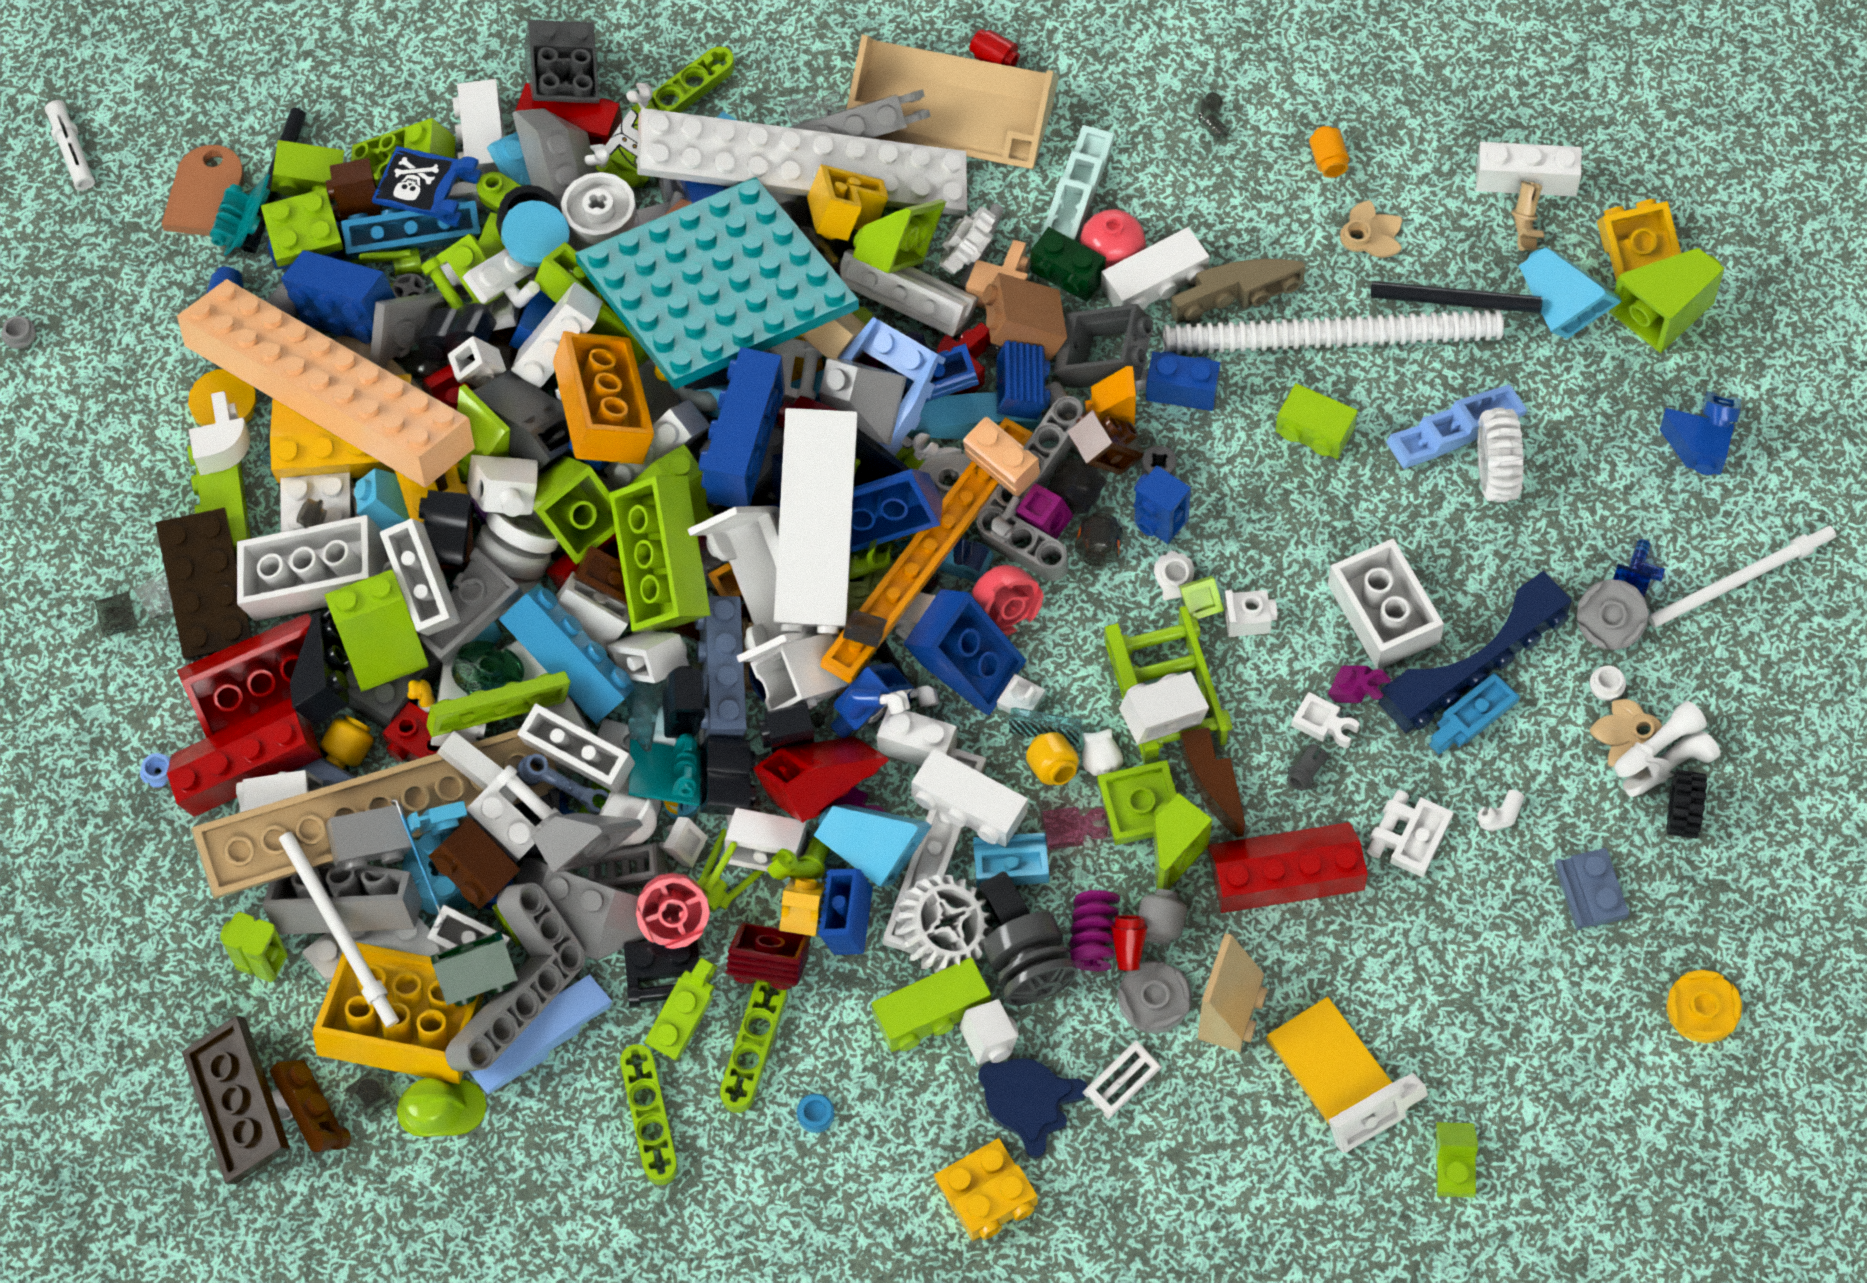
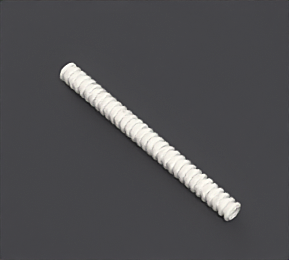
M1475 310L1473 314L1463 311L1462 315H1458L1457 311H1453L1451 315H1447V312H1442L1440 316H1437L1436 312H1432L1430 316L1420 313L1418 317L1414 313H1410L1409 317L1399 314L1398 317L1394 318L1393 314H1389L1388 318L1378 315L1377 318L1373 319L1372 315H1367L1366 319L1356 316V319L1351 320L1350 316H1346L1345 320L1335 317L1331 321L1329 317H1325L1324 321H1319V318H1314L1313 321L1303 318L1302 322H1298L1297 319H1292V322L1282 319L1281 323H1277L1276 320H1271V323L1261 320L1260 324H1255V321H1250L1249 324L1239 321V325H1234L1233 322L1223 325V322H1218L1217 326H1213L1212 323H1207V326L1197 323L1196 327H1191V324H1186V327L1176 324L1175 328H1170L1168 324L1163 328V351H1176V354L1181 355L1182 351H1186L1187 354H1192V351L1202 354L1203 350H1208V353H1213L1214 350L1223 353L1224 349H1229L1230 352L1240 349V352H1245L1246 348H1250L1251 351H1256V348L1266 351L1267 347H1271L1272 350H1277L1278 347L1287 350L1288 346H1293V349H1298L1299 346L1309 349L1310 345H1314L1316 349L1320 348V345L1330 348L1331 344H1335L1338 348L1342 344L1351 347L1352 343H1356L1360 347L1363 343L1373 346L1374 342H1378V345L1382 346L1384 342L1394 345L1395 341H1399L1400 345H1404L1406 341L1415 344L1417 340H1420L1422 344H1425L1427 340L1437 343L1439 339L1443 343H1447L1448 339L1458 342L1461 338H1463L1464 342H1468L1470 338H1473L1474 341H1479L1482 337H1484L1485 341H1489L1491 337L1501 340L1504 334V320L1500 310H1495L1494 313L1484 310L1483 314Z

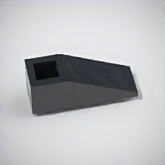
M319 611L313 614L290 680L292 708L315 726L349 705L347 690L349 683L345 673L344 663L346 658L343 653L342 641L334 620L327 619Z

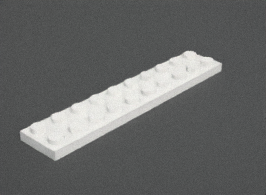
M641 108L638 114L637 175L730 187L757 177L769 192L808 196L819 167L823 164L884 180L888 194L886 207L904 209L942 199L947 201L942 214L964 216L967 212L966 151Z

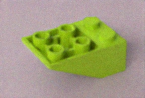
M430 118L352 145L351 161L369 158L376 186L378 187L396 146L454 158L456 137L435 119Z

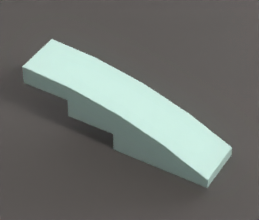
M1082 125L1075 149L1071 151L1063 177H1060L1042 235L1048 227H1051L1075 241L1077 240L1105 169L1115 139L1114 133Z

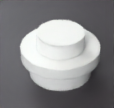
M1603 666L1593 672L1589 685L1592 693L1597 698L1612 701L1618 699L1624 693L1626 679L1618 668Z

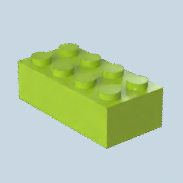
M653 476L610 492L609 496L632 632L665 631L711 616L698 536H690L687 530L696 525L688 477Z

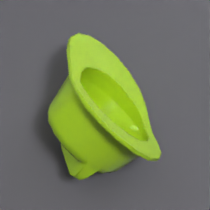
M424 1078L418 1080L404 1091L398 1101L396 1112L398 1122L403 1129L414 1136H457L469 1133L478 1127L485 1116L487 1105L485 1095L480 1088L468 1080L461 1079L460 1084H455L436 1078Z

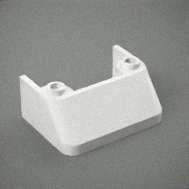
M777 506L733 507L687 529L690 536L706 535V545L710 554L713 557H718L721 561H729L754 624L746 630L744 643L747 651L736 656L739 663L755 661L783 644L820 635L817 634V627L803 626V632L786 633L781 632V626L774 625L780 509Z

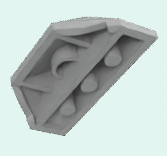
M545 108L514 111L512 114L530 183L533 186H540L551 192L559 201L561 207L564 192L574 180L586 174L598 173L596 165L589 166L585 163V156L593 155L592 149H590L588 133Z
M524 857L515 885L536 883L544 890L582 945L585 956L599 960L624 949V944L636 943L646 939L638 927L636 917V905L639 895L570 870L553 873L547 862L537 858Z

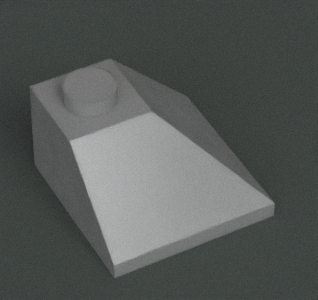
M827 358L819 391L821 403L838 411L857 412V428L874 441L891 445L907 377L847 359Z
M556 812L542 820L540 823L542 828L531 837L551 871L557 873L594 866L643 826L639 819L585 813L560 815L559 812Z

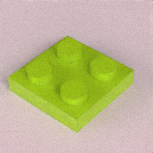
M326 188L261 205L278 267L292 264L303 250L325 255L344 249Z
M1164 760L1097 775V784L1114 845L1152 838L1155 822L1154 812L1164 800L1171 801L1177 795L1168 761Z

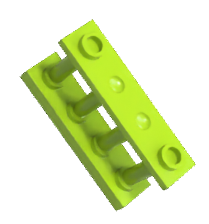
M1187 606L1179 607V625L1129 637L1128 634L1122 635L1118 623L1104 627V643L1123 699L1127 690L1134 685L1171 673L1194 669L1200 685L1198 687L1209 706L1208 712L1210 717L1203 719L1200 725L1139 744L1138 747L1144 765L1158 762L1159 749L1163 748V744L1180 740L1181 732L1209 727L1210 732L1215 731L1221 746L1227 744L1228 731L1232 730L1229 712L1227 709L1221 710L1197 639L1201 637L1197 618H1190ZM1184 638L1189 652L1188 656L1141 668L1138 665L1132 666L1129 655H1132L1134 650Z

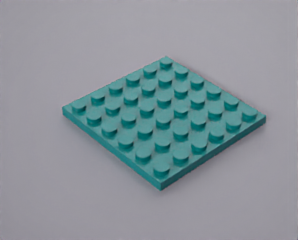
M757 177L575 253L576 263L674 389H678L728 367L731 359H737L740 347L765 351L859 309V299Z

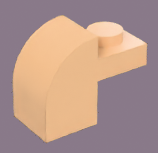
M1013 239L1003 266L976 260L966 284V292L978 297L976 307L986 309L982 301L983 292L988 284H992L998 273L1028 281L1027 272L1030 258L1026 257V243Z

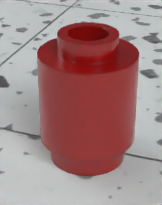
M984 29L978 30L969 46V51L974 54V58L980 61L1015 67L1020 57L1016 43L991 29L987 31Z

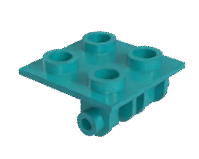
M266 174L249 194L242 192V187L236 184H232L229 188L225 189L218 208L219 213L216 214V220L210 231L211 242L214 245L226 246L225 256L235 247L240 248L247 234L252 235L257 229L261 218L257 215L258 209L261 205L265 204L270 190L266 188L270 177L269 174Z
M688 733L680 735L674 746L630 739L629 754L634 760L635 765L629 773L628 795L699 806L700 750H696L697 741L693 736Z

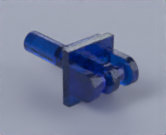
M1640 539L1636 543L1629 567L1618 563L1613 580H1621L1631 584L1645 598L1650 580L1653 579L1661 582L1665 568L1645 562L1651 544L1647 540Z

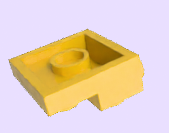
M1655 198L1636 203L1635 209L1624 211L1623 206L1610 208L1603 211L1604 216L1597 220L1604 252L1609 253L1616 283L1618 277L1624 272L1681 254L1668 201L1656 203Z
M999 1138L934 1174L936 1183L972 1242L980 1237L983 1240H987L995 1236L1002 1230L1001 1225L1013 1218L1015 1221L1025 1219L1034 1212V1206L1038 1204V1195L1018 1164L1015 1165Z

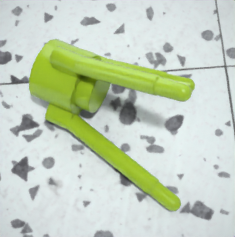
M417 247L400 251L362 253L359 255V259L350 260V263L354 264L392 261L395 275L408 273L417 275L423 273L420 267L422 264Z
M726 828L720 831L698 880V884L707 895L710 912L713 913L718 907L726 910L735 897L765 872L755 870L728 894L725 892L728 885L719 877L737 847L736 842L730 843L712 874L711 871L724 844Z

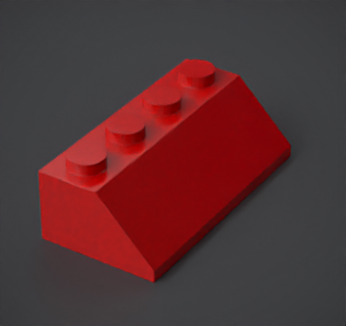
M308 613L177 669L181 683L206 738L291 698L290 680L311 623Z
M290 698L171 754L167 776L176 804L195 817L237 798L236 785L238 782H243L242 779L275 775L282 771L286 773L292 772L322 758V754L310 721L292 708V700Z
M1350 822L1207 845L1221 913L1365 891L1368 876L1361 842Z

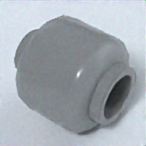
M1157 889L1155 895L1149 894L1141 899L1137 916L1144 917V925L1148 926L1146 941L1170 945L1171 940H1177L1182 936L1187 907L1183 902L1177 900L1178 893Z

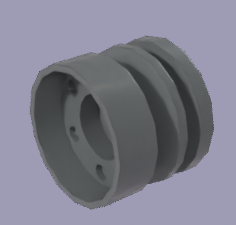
M1036 912L1013 919L995 929L983 942V949L992 969L1000 972L998 983L1000 987L1004 988L1003 995L1005 1000L1012 1006L1032 1004L1050 997L1065 989L1078 976V969L1071 960L1069 949L1060 946L1063 942V936L1054 915L1049 912Z

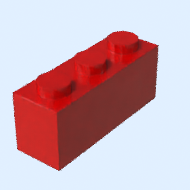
M529 83L525 84L515 111L545 108L586 131L590 145H606L623 121L620 104L610 99L601 98L599 99V104L533 101Z

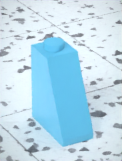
M1547 247L1532 252L1528 259L1519 265L1532 295L1543 297L1541 313L1550 332L1565 339L1570 338L1622 302L1619 295L1569 259Z
M374 468L356 482L354 496L357 502L358 515H368L382 531L410 519L395 473Z
M843 804L830 806L821 814L818 819L820 826L814 836L854 868L860 869L877 886L884 887L894 885L932 825L922 820Z

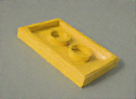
M1328 996L1267 1035L1266 1040L1328 1124L1331 1118L1392 1083Z

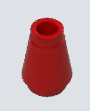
M1115 916V924L1111 925L1116 960L1118 962L1117 969L1134 971L1140 969L1148 926L1144 925V917Z

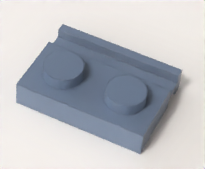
M1607 848L1573 855L1565 860H1555L1554 866L1576 931L1584 927H1594L1628 918L1629 911Z

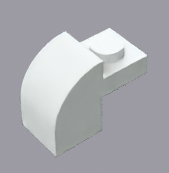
M225 391L211 394L216 423L188 429L193 459L200 476L233 467L243 459L250 445V433L244 418H239L236 404H229Z

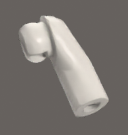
M1508 790L1502 807L1496 809L1490 807L1488 810L1485 806L1479 810L1477 819L1480 826L1484 830L1491 832L1512 826L1515 823L1525 796L1519 791Z

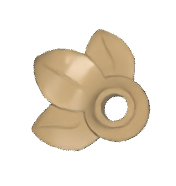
M1370 200L1364 201L1354 206L1350 211L1349 222L1341 229L1340 241L1346 249L1353 252L1366 251L1370 255L1379 258L1394 256L1402 249L1401 245L1394 239L1401 228L1402 218L1395 215L1376 214L1373 203ZM1359 235L1362 237V239H1355L1351 236Z
M1629 699L1614 700L1612 702L1613 715H1606L1598 719L1590 728V733L1594 738L1611 746L1608 755V765L1610 767H1614L1616 761L1633 747L1636 742L1643 744L1662 727L1658 718L1650 714H1644L1640 705ZM1642 726H1649L1651 728L1650 732L1646 735L1639 734L1638 730Z

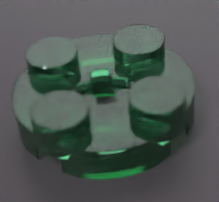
M472 641L459 649L457 656L454 658L451 673L455 683L469 696L478 690L488 691L503 687L510 682H522L525 671L523 663L514 652L506 647L504 652L499 649L493 648V642Z

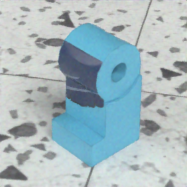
M960 538L938 567V570L977 582L988 571L994 554L981 543Z

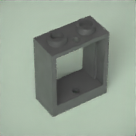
M1138 304L1067 313L1065 319L1067 339L1058 350L1053 371L1069 388L1093 386L1126 366H1133L1134 381L1141 380L1143 367L1147 360L1146 353L1150 336L1153 333V321ZM1126 333L1121 358L1088 362L1093 337Z

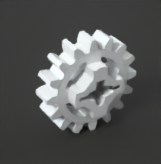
M980 206L970 217L965 215L963 219L960 218L942 243V247L945 250L942 253L943 256L939 259V265L950 274H955L957 270L963 267L964 263L968 266L971 262L975 263L993 237L989 231L992 229L991 225L995 222L996 216L985 207Z

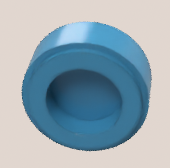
M822 1094L807 1095L797 1106L798 1122L808 1132H823L834 1121L833 1104Z

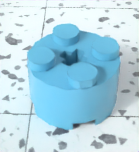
M431 831L424 833L415 842V845L434 890L440 910L443 905H449L457 910L467 908L471 902L463 897L460 889L447 876L437 870L434 862L428 857L450 834L432 837ZM411 847L405 855L402 871L411 873L422 899L421 909L427 913L439 915L413 847Z

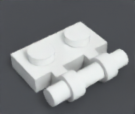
M1397 790L1393 799L1388 800L1383 809L1385 815L1379 827H1375L1369 837L1371 843L1367 853L1374 858H1380L1384 848L1393 849L1394 852L1390 860L1391 864L1424 878L1453 818L1454 812L1421 797L1415 809L1406 806L1409 795L1404 791ZM1398 821L1408 823L1402 836L1393 833Z

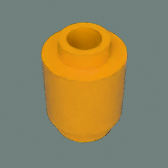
M1323 126L1316 129L1309 138V144L1317 169L1327 178H1334L1344 174L1348 170L1349 156L1341 131L1331 126Z

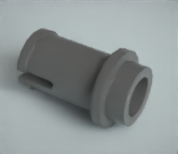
M1310 744L1297 764L1289 767L1287 781L1295 789L1303 791L1314 784L1313 777L1329 757L1327 752L1322 749L1317 758L1313 759L1320 746Z

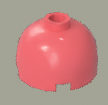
M1117 209L1103 210L1093 215L1084 224L1079 239L1080 244L1106 257V269L1146 249L1145 233L1139 221L1126 211Z
M1011 565L997 566L985 572L976 582L971 595L1006 636L1018 631L1012 627L1025 618L1030 623L1036 617L1042 607L1044 597L1038 582L1022 568Z
M673 872L658 875L649 881L639 894L636 905L638 927L646 939L652 943L656 942L659 945H665V948L670 949L688 946L699 939L704 932L710 915L707 895L698 882L687 875Z

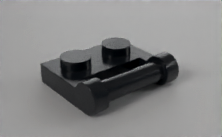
M698 940L688 946L676 949L665 948V945H659L651 941L624 944L629 1007H641V1003L667 1000L676 984L639 988V982L682 977L685 970L692 973L699 961Z

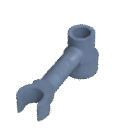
M541 754L528 755L516 766L518 771L516 775L527 786H535L545 781L578 799L591 814L599 815L601 811L600 808L593 804V797H599L605 801L609 797L605 790H594L584 787L548 767L547 759ZM530 764H535L538 771H534Z

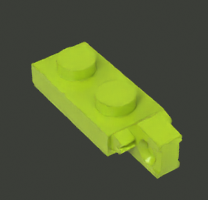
M701 957L692 973L685 970L682 977H679L646 1037L645 1044L675 1061L680 1059L714 998L712 993L715 986L709 982L718 968L716 964Z

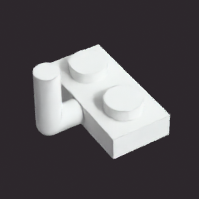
M504 249L469 270L462 278L481 304H485L505 292L515 307L522 308L540 291V286L537 282L530 281L519 290L516 284L529 277L536 269L513 260L508 254L509 251Z

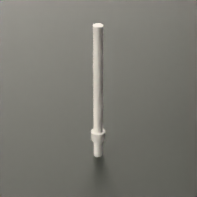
M1829 525L1809 536L1803 534L1791 540L1789 546L1648 615V621L1653 628H1656L1796 557L1802 559L1814 553V548L1836 538L1835 530Z
M287 832L279 837V841L363 986L361 992L369 1005L373 1004L386 1028L394 1026L399 1022V1019L386 998L388 992L382 981L376 980L293 833Z

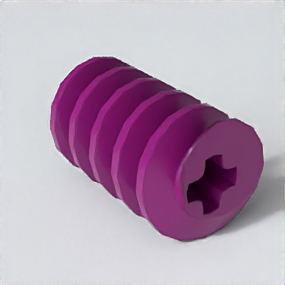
M1088 890L1075 896L1073 900L1075 909L1072 913L1074 923L1070 928L1072 937L1069 940V946L1071 949V960L1078 969L1096 972L1112 969L1111 965L1104 960L1112 959L1115 956V951L1105 946L1114 945L1113 935L1107 932H1112L1111 925L1115 924L1114 921L1109 919L1118 916L1119 910L1109 905H1115L1120 902L1121 898L1118 894L1102 890Z

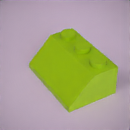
M938 199L906 207L864 225L863 228L858 230L854 238L853 246L856 248L852 257L888 274L922 264L947 201Z

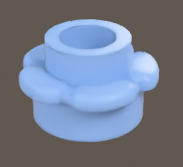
M160 753L147 756L142 762L140 771L143 782L150 783V786L154 788L165 786L166 782L169 781L167 770L170 757ZM157 769H161V773L156 774L155 771Z

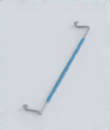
M394 799L391 801V803L393 805H397L400 817L406 829L407 835L417 857L418 863L428 885L435 906H437L438 912L442 919L438 922L440 925L433 926L434 929H437L443 926L441 922L444 921V918L439 908V903L437 901L434 890L432 888V885L422 863L421 857L411 835L404 814H402L398 801Z

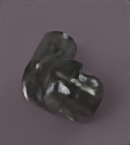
M1210 92L1200 103L1198 121L1217 141H1221L1229 133V129L1219 120L1220 106L1223 100L1219 94Z

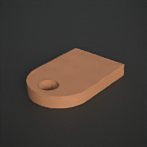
M205 145L190 151L183 157L178 165L161 225L164 231L210 236V231L216 220V214L219 213L218 208L225 189L229 188L232 184L243 187L244 170L239 157L232 150L220 145ZM220 157L223 159L218 166L209 167L206 165L210 158Z

